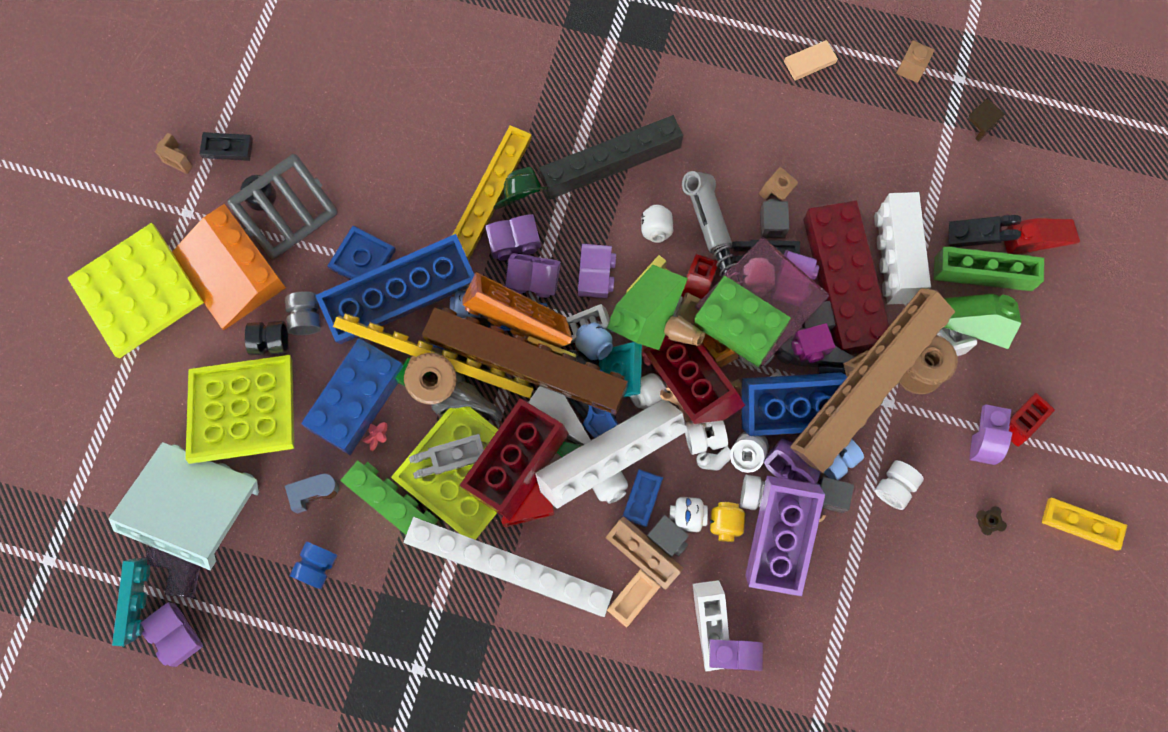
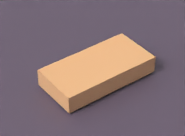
M825 40L786 57L784 63L796 81L835 64L838 58L828 41Z
M640 569L609 606L607 611L627 628L661 586Z

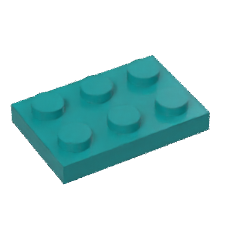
M134 558L123 561L112 646H125L137 640L138 636L142 634L143 626L141 622L143 619H140L141 608H145L147 593L143 592L144 583L148 581L150 576V565H147V558Z

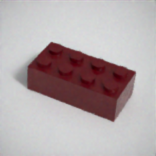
M520 398L459 486L469 495L510 521L537 482L535 473L548 466L569 433L563 423Z

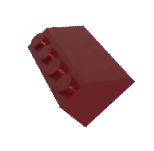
M665 335L659 350L650 347L643 350L694 424L723 421L745 406L738 392L702 344L696 346L670 340Z

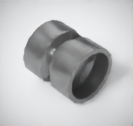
M295 292L285 297L286 312L290 313L286 318L289 334L311 335L321 330L320 315L316 313L319 310V303L315 296L317 294L313 292Z

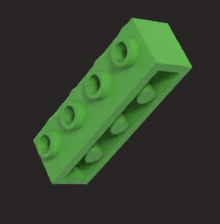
M943 247L935 256L934 280L1033 291L1044 282V258L1007 254L1004 252L997 253L976 249Z
M357 460L340 480L405 535L408 532L413 517L434 525L438 522V519L427 510L422 514L416 509L418 503L408 494L404 498L396 492L399 487L391 480L386 478L382 481L376 475L379 471L369 462L363 465Z

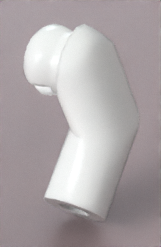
M727 446L718 454L702 452L696 458L697 464L702 469L720 470L731 460V450Z

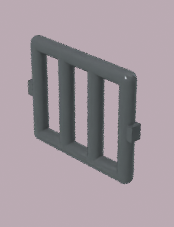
M296 154L287 157L227 201L229 207L245 226L244 230L249 237L253 236L270 259H276L336 216L338 212L321 187L323 185L319 179L312 176ZM291 167L296 169L326 210L314 219L281 175ZM271 181H274L306 224L295 233H293L261 190ZM251 195L254 196L285 237V240L275 247L271 245L240 204Z

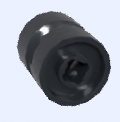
M271 321L266 326L263 322L246 324L245 346L249 355H264L266 351H269L271 354L287 353L289 338L285 321Z

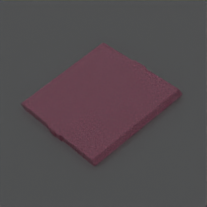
M764 237L735 266L733 265L724 274L791 317L788 326L760 365L761 367L790 337L792 338L799 331L802 324L830 296ZM719 282L695 306L698 311H700Z

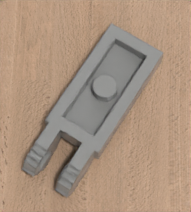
M477 434L428 448V451L410 456L409 460L410 463H418L431 457L432 467L422 468L413 473L414 478L418 479L434 473L437 475L475 464L484 449L480 435Z

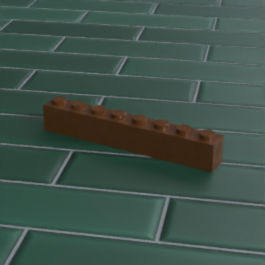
M434 307L422 333L427 343L610 414L617 415L628 388V381L624 380L625 377L616 372L607 374L600 371V367L589 362H586L585 365L576 362V358L569 354L562 353L560 356L552 353V349L543 344L534 346L529 344L528 340L522 336L514 335L511 337L505 335L504 331L496 326L491 325L487 328L480 325L481 322L475 318L467 316L464 319L458 317L457 313L449 308L443 307L440 310Z

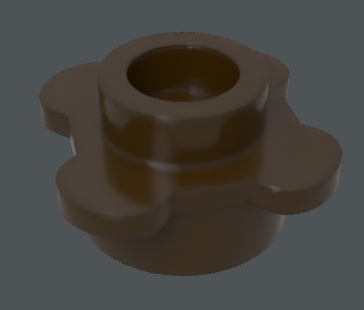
M997 506L992 507L988 511L980 510L976 514L978 525L984 535H991L992 532L997 530L1002 532L1007 528V524L1001 517L1002 511ZM990 518L993 519V523L989 522Z

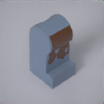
M319 474L285 485L291 510L298 514L307 511L306 503L320 498L332 499L338 494V482L328 474Z

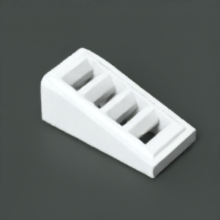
M602 304L566 318L573 332L570 344L575 343L577 338V322H580L581 326L587 325V319H590L591 323H597L596 317L600 316L602 322L600 325L608 332L611 331L607 329L610 318Z

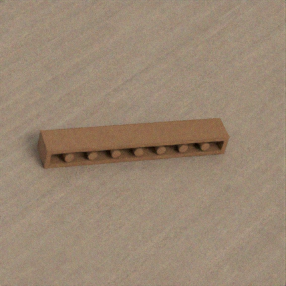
M921 288L791 445L790 448L810 467L824 473L833 464L834 459L842 449L848 446L851 438L866 424L869 416L883 403L887 394L898 385L905 372L915 364L916 359L932 343L937 333L947 325L955 311L938 291Z

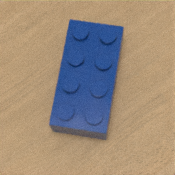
M358 338L301 424L315 435L351 455L397 386L396 377L403 364Z
M843 373L742 378V401L745 404L742 408V429L749 436L802 433L848 376Z

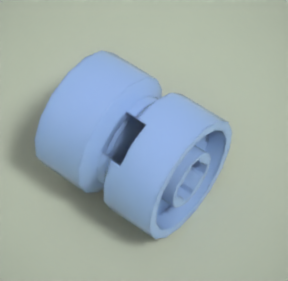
M851 439L848 446L843 448L834 459L833 464L824 471L825 476L839 481L848 473V467L854 468L864 459V454L859 446Z

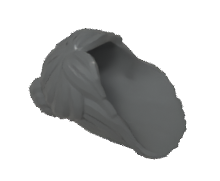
M456 372V386L452 394L440 403L431 404L432 410L440 417L449 408L471 407L482 417L493 421H500L503 417L501 411L485 399L473 385L465 382L464 375Z

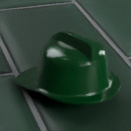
M531 167L513 171L504 182L505 199L494 205L493 209L506 207L531 194L544 191L548 187H541L535 171Z

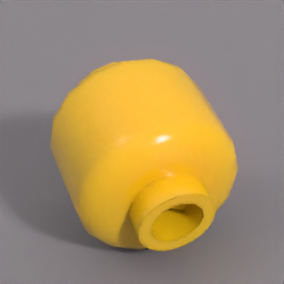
M720 502L717 507L711 510L710 531L714 535L719 536V541L734 542V537H739L744 533L745 512L739 508V504Z

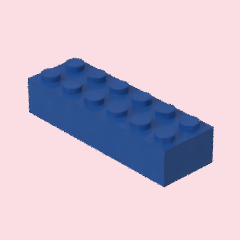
M454 234L315 296L335 341L343 344L359 336L333 327L336 317H344L346 313L360 318L358 323L368 326L371 322L383 326L454 295L457 291L467 289L475 275L457 235Z

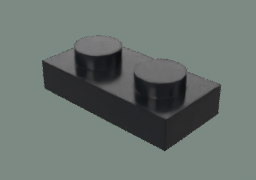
M203 132L199 154L202 158L250 161L253 138L247 134Z

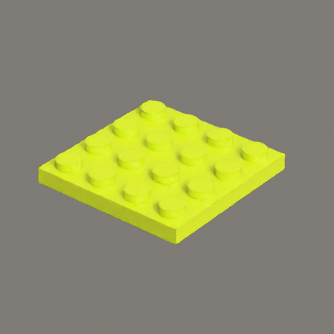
M152 223L68 277L69 282L115 357L119 359L204 303L162 235Z
M290 355L189 369L185 458L189 464L294 449L293 360Z
M471 407L449 408L391 478L459 534L476 540L497 512L469 495L459 486L474 464L436 475L434 473L415 479L413 473L422 468L432 467V460L430 457L418 463H410L409 457L428 451V448L477 434L480 435L483 449H485L498 429Z

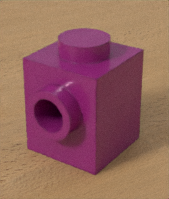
M827 323L797 331L791 342L793 352L796 356L799 355L801 362L807 360L810 363L818 362L825 358L824 355L830 354L835 348Z

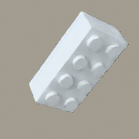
M919 192L889 193L874 216L875 226L879 228L877 248L881 250L882 254L879 267L880 272L884 273L885 281L882 284V293L887 298V304H908L921 288H931Z

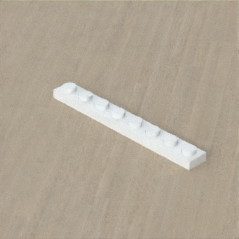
M415 517L412 519L403 542L601 617H605L613 593L611 590Z

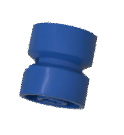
M306 541L299 554L302 560L295 563L289 576L315 588L322 589L327 578L325 571L332 568L337 555Z

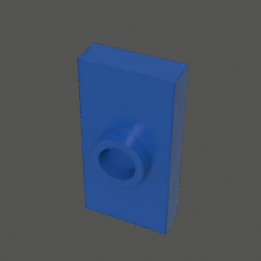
M640 469L638 470L623 513L627 520L631 523L647 527L663 477Z

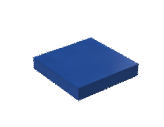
M352 226L327 266L330 270L351 280L388 264L396 249L394 246Z

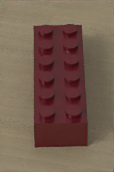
M857 200L809 208L803 221L812 258L816 259V265H819L817 278L823 302H831L836 324L831 330L834 345L850 355L863 353L867 350L870 351L889 328V323Z

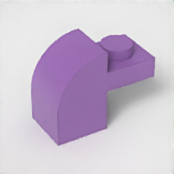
M986 404L982 406L979 432L972 435L969 460L996 465L1004 459L1012 437V432H1009L1011 409Z
M710 639L709 668L763 671V643Z

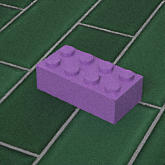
M767 476L745 574L749 587L802 596L825 498V493L820 485Z

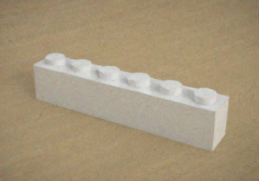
M660 400L536 472L535 475L541 493L556 508L561 507L685 433L683 412L669 401Z

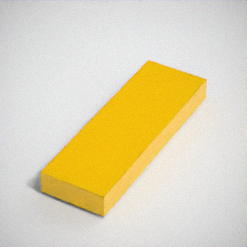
M1052 497L1047 500L1041 522L1114 550H1121L1127 529L1126 524Z

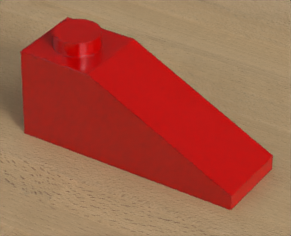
M1034 218L1023 220L1020 224L1008 226L1005 229H1018L1021 231L1020 239L1004 241L1007 254L1016 255L1080 242L1073 219Z

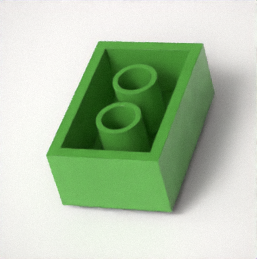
M724 275L695 316L694 326L759 368L788 326L791 317Z

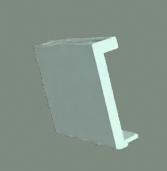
M162 442L113 511L109 521L113 531L211 570L216 562L214 553L251 494L258 495L257 479L248 473L243 472L241 474L223 463L216 464L211 461L189 464L185 459L186 451L178 445L171 446Z

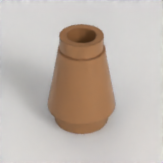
M681 316L670 317L664 330V334L670 340L700 346L705 337V332Z

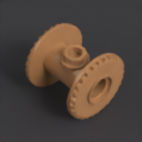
M936 335L932 343L916 359L915 364L901 377L899 383L907 391L915 394H928L935 391L955 373L958 365L956 350L949 341Z
M432 348V350H435L440 353H442L443 349L440 348ZM424 353L417 357L412 356L404 374L405 387L410 396L416 401L424 404H437L446 400L454 391L456 372L452 363L440 354ZM432 371L436 373L438 377L435 379H429L425 375V373Z

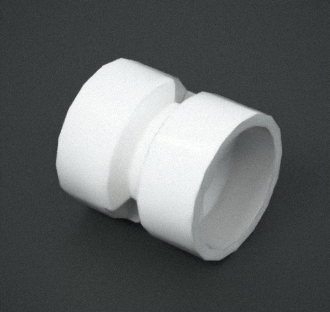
M692 421L684 422L686 441L691 455L706 452L708 447L715 450L728 446L727 433L723 421L694 424ZM706 431H709L710 438H707Z
M746 432L740 434L731 449L730 458L733 465L742 472L749 473L758 470L768 454V440L764 435L749 436Z
M895 460L886 473L888 478L882 479L874 491L881 500L890 506L903 510L912 498L910 492H916L924 478L912 466Z
M745 475L740 499L741 508L756 510L760 507L765 482L761 480V477Z

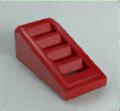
M1034 393L1010 417L1009 432H1012L1011 442L1017 447L1027 441L1055 411L1037 393ZM1032 404L1043 413L1042 416L1031 406Z

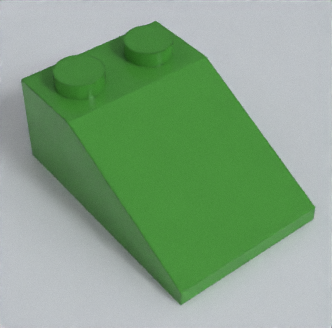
M652 265L616 304L607 329L638 344L659 350L665 336L666 323L674 314L688 278Z
M995 294L944 298L955 311L947 325L944 326L945 328L1009 349L1022 323L1018 303L1015 299L1007 295L998 296Z

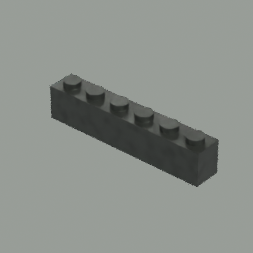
M674 115L541 166L539 167L540 180L544 187H548L545 191L550 200L680 149L683 133Z

